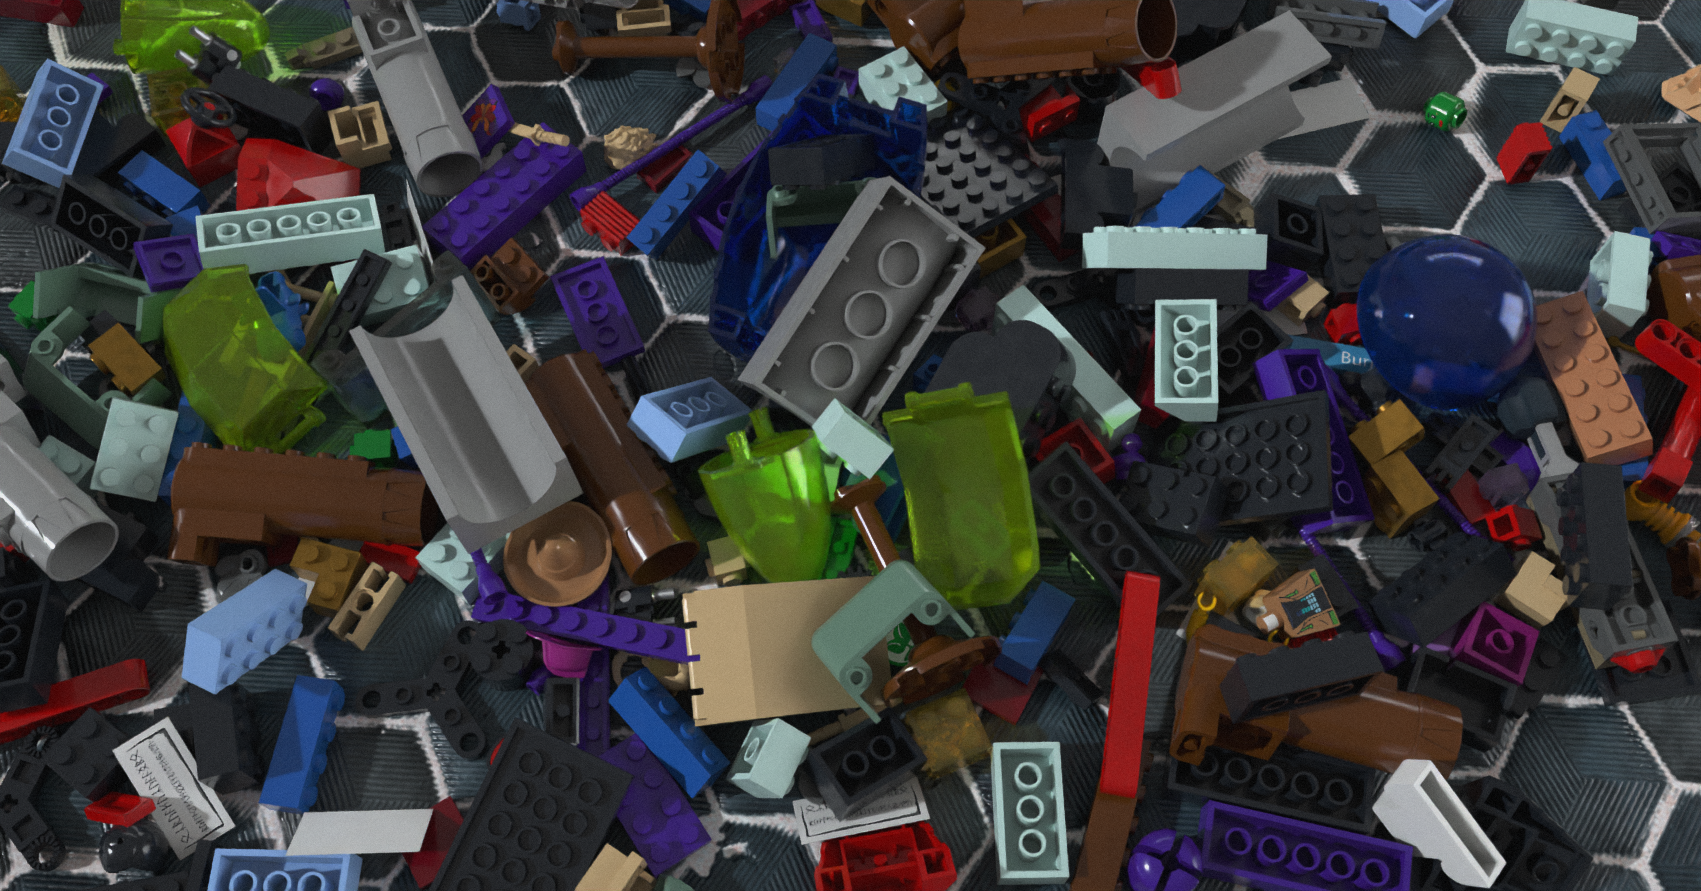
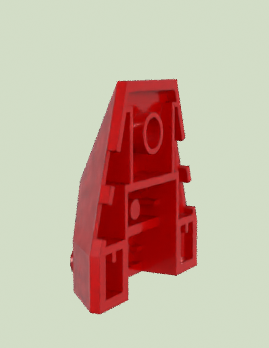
M246 138L238 156L236 211L360 196V168L276 139Z
M923 820L825 840L822 842L820 861L814 872L817 891H946L957 880V873L949 847L944 842L941 843L934 834L932 826Z

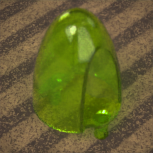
M121 0L122 39H114L113 51L115 56L121 55L126 57L131 72L136 75H189L190 73L187 71L188 65L175 58L174 55L178 49L192 57L195 53L199 54L201 50L199 46L202 42L189 34L192 26H196L206 34L215 32L242 51L241 63L253 58L264 49L270 38V27L265 16L247 0Z
M762 407L760 411L759 409L753 410L748 414L757 439L749 444L745 430L727 434L725 439L730 450L710 459L698 469L703 486L715 513L733 544L745 560L765 580L770 583L818 580L823 573L830 548L831 513L829 510L830 495L827 476L816 433L811 429H802L778 434V432L774 431L767 407Z

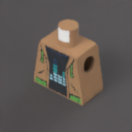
M1315 568L1295 573L1265 595L1262 602L1267 613L1256 618L1257 626L1263 634H1269L1278 630L1277 634L1280 639L1300 637L1341 625Z

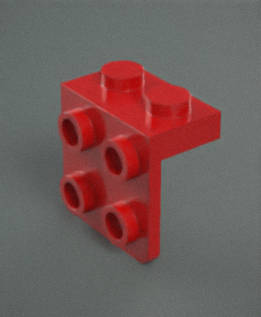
M1050 85L1048 89L1022 108L1019 113L1025 135L1033 142L1075 121L1080 105L1079 97L1074 92L1062 98L1055 88Z

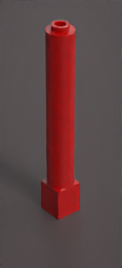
M1690 386L1687 387L1658 452L1649 463L1637 488L1666 504L1682 488L1693 464L1691 459L1701 439V394Z

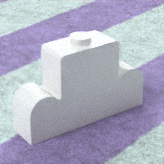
M1403 760L1384 786V792L1373 805L1372 809L1397 843L1413 846L1412 856L1441 860L1443 871L1460 884L1490 888L1505 866L1506 861L1431 760Z

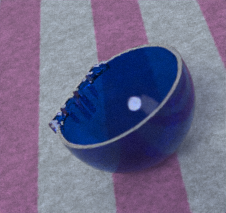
M1435 234L1423 236L1402 243L1377 259L1366 272L1357 298V321L1361 339L1378 371L1400 393L1421 405L1445 411L1468 409L1487 401L1504 390L1525 366L1536 340L1538 311L1533 291L1523 272L1513 260L1499 249L1479 239L1464 235Z

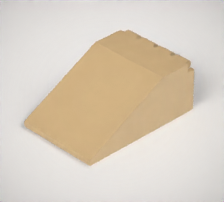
M875 576L740 585L682 594L684 623L697 622V628L685 629L687 656L700 655L701 660L688 662L691 689L703 688L704 690L702 695L691 696L695 726H711L861 708L815 654L811 645V639L814 632ZM886 636L862 657L870 666L873 674L870 686L862 694L873 706L885 705L881 698L880 690L891 679ZM894 699L889 700L891 704H894Z

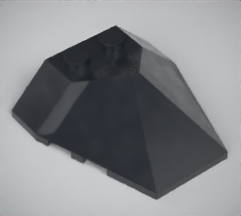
M1488 775L1460 786L1455 794L1506 861L1505 866L1491 887L1484 888L1460 884L1443 871L1441 860L1423 858L1419 885L1421 889L1426 891H1572L1594 858L1520 788Z

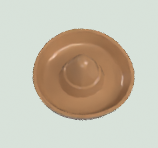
M568 501L511 532L503 553L505 574L517 593L536 604L562 607L579 603L593 595L602 585L608 574L612 558L610 534L604 521L595 511L582 503Z

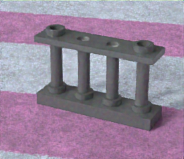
M1270 0L1267 11L1268 16H1274L1275 18L1290 10L1318 42L1378 50L1386 26L1385 20L1375 19L1379 3L1372 1Z

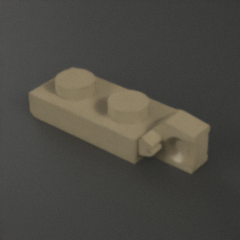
M353 27L304 43L286 52L285 56L292 71L302 67H313L315 70L360 54L362 49Z
M1210 172L1225 184L1223 199L1212 210L1229 222L1254 228V207L1250 204V199Z

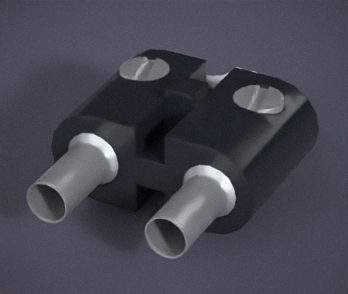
M192 26L189 34L202 42L199 46L201 49L199 54L195 53L192 57L178 49L174 55L175 58L188 65L187 71L210 86L226 65L236 69L240 68L242 51L215 32L206 34L196 26Z
M652 584L617 590L615 601L610 606V614L613 615L615 609L618 611V616L678 627L676 617L659 619L656 616V611H659L658 601L677 598L676 588L656 590V587Z

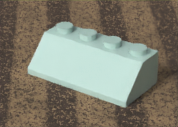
M1217 299L1155 300V406L1184 421L1217 422Z

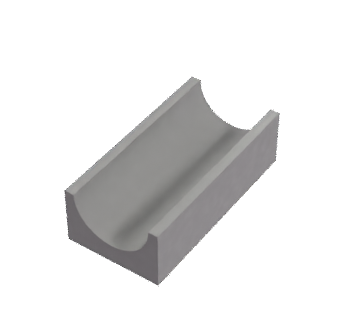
M1290 10L1178 68L1182 88L1181 93L1168 99H1158L1146 88L1141 87L1106 106L1097 142L1104 152L1101 165L1130 168L1133 170L1134 192L1138 193V201L1132 217L1159 204L1163 194L1169 189H1175L1183 175L1189 170L1193 172L1201 165L1214 174L1303 125L1305 118L1297 109L1288 85L1329 64L1332 56Z
M887 176L869 180L741 373L738 381L770 398L810 426H813L834 398L871 425L983 253L985 247L892 177Z
M461 275L451 280L453 296L445 312L424 329L406 336L394 338L374 336L366 332L361 325L349 332L446 521L467 553L470 554L583 494V491L566 455L466 280Z

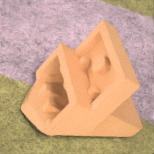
M1701 64L1687 70L1685 74L1665 80L1661 85L1663 100L1701 123Z

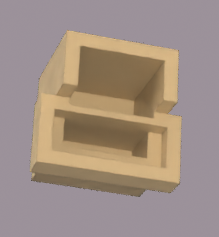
M639 0L632 8L616 10L619 36H668V33L672 32L669 5H664V0Z
M378 101L353 108L345 106L327 111L336 146L345 164L363 168L392 160L389 151L392 150V146Z
M1534 551L1518 562L1515 567L1517 575L1503 585L1493 599V602L1537 630L1550 623L1559 611L1568 607L1567 595H1564L1562 590L1563 582L1550 575L1556 565Z
M607 843L574 891H652L657 880L644 871L648 865L644 858L633 851L627 857Z

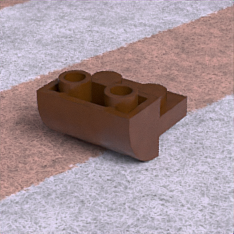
M512 237L493 257L485 255L467 274L499 313L504 315L519 313L536 301L532 295L550 278L518 241Z

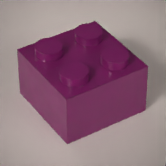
M1483 601L1461 618L1447 655L1450 659L1446 665L1450 666L1455 660H1458L1513 683L1518 687L1523 684L1540 631Z

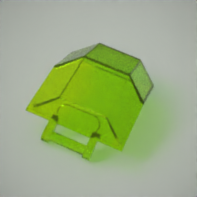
M240 264L205 268L163 307L165 355L190 406L224 445L241 446L244 451L254 452L255 447H266L273 449L274 453L285 455L286 450H290L314 426L319 427L326 421L325 415L311 405V403L328 388L327 381L313 371L275 327L249 278V266ZM299 413L305 417L282 440L275 437Z
M970 382L959 383L958 387L921 394H918L916 391L908 392L905 394L907 408L883 412V425L888 431L904 487L914 554V566L954 610L1010 604L1040 570V557L1028 470L1009 394L1007 391L975 396Z

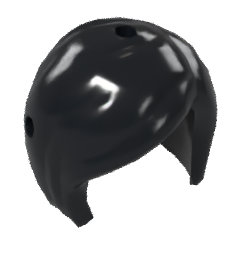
M140 819L128 828L123 825H114L103 834L99 842V859L103 869L108 873L114 874L128 868L150 871L152 877H155L162 870L169 856V843L164 832L156 823L147 819Z

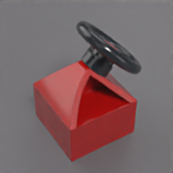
M199 87L185 89L181 93L180 101L191 117L165 131L185 166L199 187H202L238 169V156L242 148L229 128L236 123L237 114L234 107L225 98L211 90ZM203 97H206V98H208V99H211V100L215 101L216 103H218L219 105L214 104V103H212V102H210V101H206ZM190 98L197 103L195 108L190 103ZM221 114H228V118L224 120Z

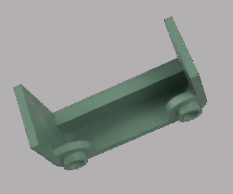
M868 177L859 181L840 182L839 185L827 186V189L809 190V185L800 186V189L783 190L782 185H775L767 193L766 206L771 258L777 257L778 227L841 223L866 183L876 178Z
M84 262L35 272L33 318L40 319L52 315H60L68 306L72 307L84 318L97 316L103 310H106L118 322L136 326L135 341L137 343L160 341L162 337L169 335L173 313H180L188 297V287L151 293L145 276L132 278L114 266L101 263Z
M68 306L33 340L23 376V384L31 394L90 445L99 450L112 397L160 407L173 393L156 379L152 378L132 399L121 391L111 390L104 393L96 402L53 366L62 357L64 350L91 325L87 319Z
M902 559L895 560L886 566L814 632L811 639V645L815 654L876 724L881 721V718L874 706L862 694L870 686L873 678L870 666L862 657L907 616L913 613L923 624L935 625L949 615L970 638L976 634L909 561Z

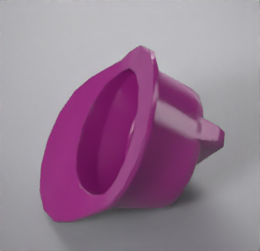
M526 631L527 635L542 641L543 662L549 671L560 677L584 678L587 674L593 650H602L601 647L576 644L548 634Z

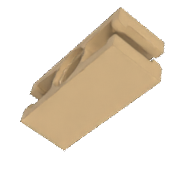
M374 562L370 564L328 626V629L336 638L344 642L349 640L355 648L364 651L406 587V584L398 574L391 571L387 575L383 570L384 568ZM389 576L388 581L381 588V590L378 593H375L382 579L386 580V578ZM373 602L369 610L362 611L366 603ZM360 620L353 634L347 633L353 624Z

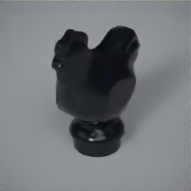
M1379 350L1376 355H1373V360L1375 361L1373 369L1364 373L1348 371L1343 373L1340 378V383L1347 392H1353L1360 401L1371 405L1367 413L1371 415L1372 419L1378 415L1376 410L1388 402L1387 397L1395 387L1392 373L1394 369L1392 362L1395 358L1390 356L1389 351Z

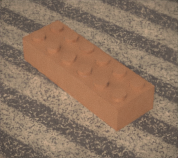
M1580 291L1523 310L1525 330L1548 382L1559 394L1568 414L1566 423L1584 463L1620 465L1653 455V438L1584 292Z

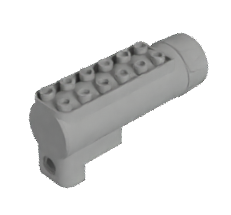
M347 0L353 13L352 27L402 147L405 162L418 188L424 194L432 197H448L463 192L482 175L483 162L474 137L463 119L411 0Z
M0 354V543L4 547H8L11 544L19 553H23L28 558H31L53 580L69 581L79 578L95 569L109 556L118 540V527L97 506L92 497L79 489L38 449L41 446L39 439L23 411L15 404L27 395L16 379L9 362Z

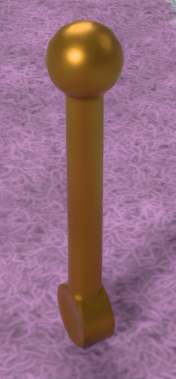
M1610 336L1607 339V343L1612 349L1619 347L1645 357L1637 348L1620 342L1616 336Z

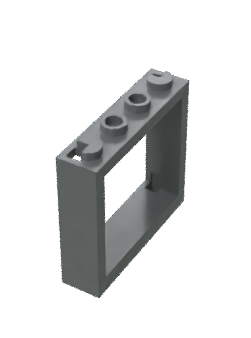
M1621 124L1603 141V144L1649 234H1656L1657 231L1667 233L1701 232V211L1675 212L1643 148L1678 147L1701 190V124ZM1694 132H1697L1699 137L1692 136V134Z

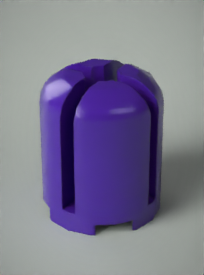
M1169 828L1154 830L1144 836L1131 851L1127 866L1124 868L1123 875H1125L1129 889L1131 891H1193L1199 883L1197 878L1203 873L1204 866L1201 852L1195 842L1184 834L1173 844L1177 830ZM1162 871L1167 874V877L1165 875L1160 879Z

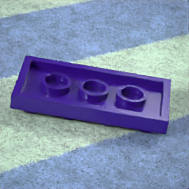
M603 256L550 276L581 350L586 349L588 353L594 351L603 368L621 362L622 358L629 355L636 356L645 352L641 338Z
M636 733L598 756L635 775L616 818L639 855L648 864L647 868L655 879L712 841L669 771Z

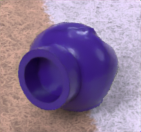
M323 78L311 85L309 96L321 104L323 111H328L342 105L344 89L340 83L331 78Z
M1128 433L1121 440L1122 449L1126 453L1112 457L1115 462L1116 483L1125 485L1133 460L1146 463L1145 458L1138 453L1143 443L1139 435L1135 433Z

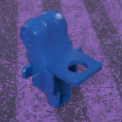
M278 271L265 274L258 280L257 288L232 300V304L245 315L242 318V326L246 327L253 324L250 334L258 336V348L263 359L274 362L281 361L289 355L297 354L305 346L306 337L301 329L303 325L301 316L309 310V303L299 305L301 295L298 293L294 294L287 287L284 275ZM252 299L251 306L248 304V300Z

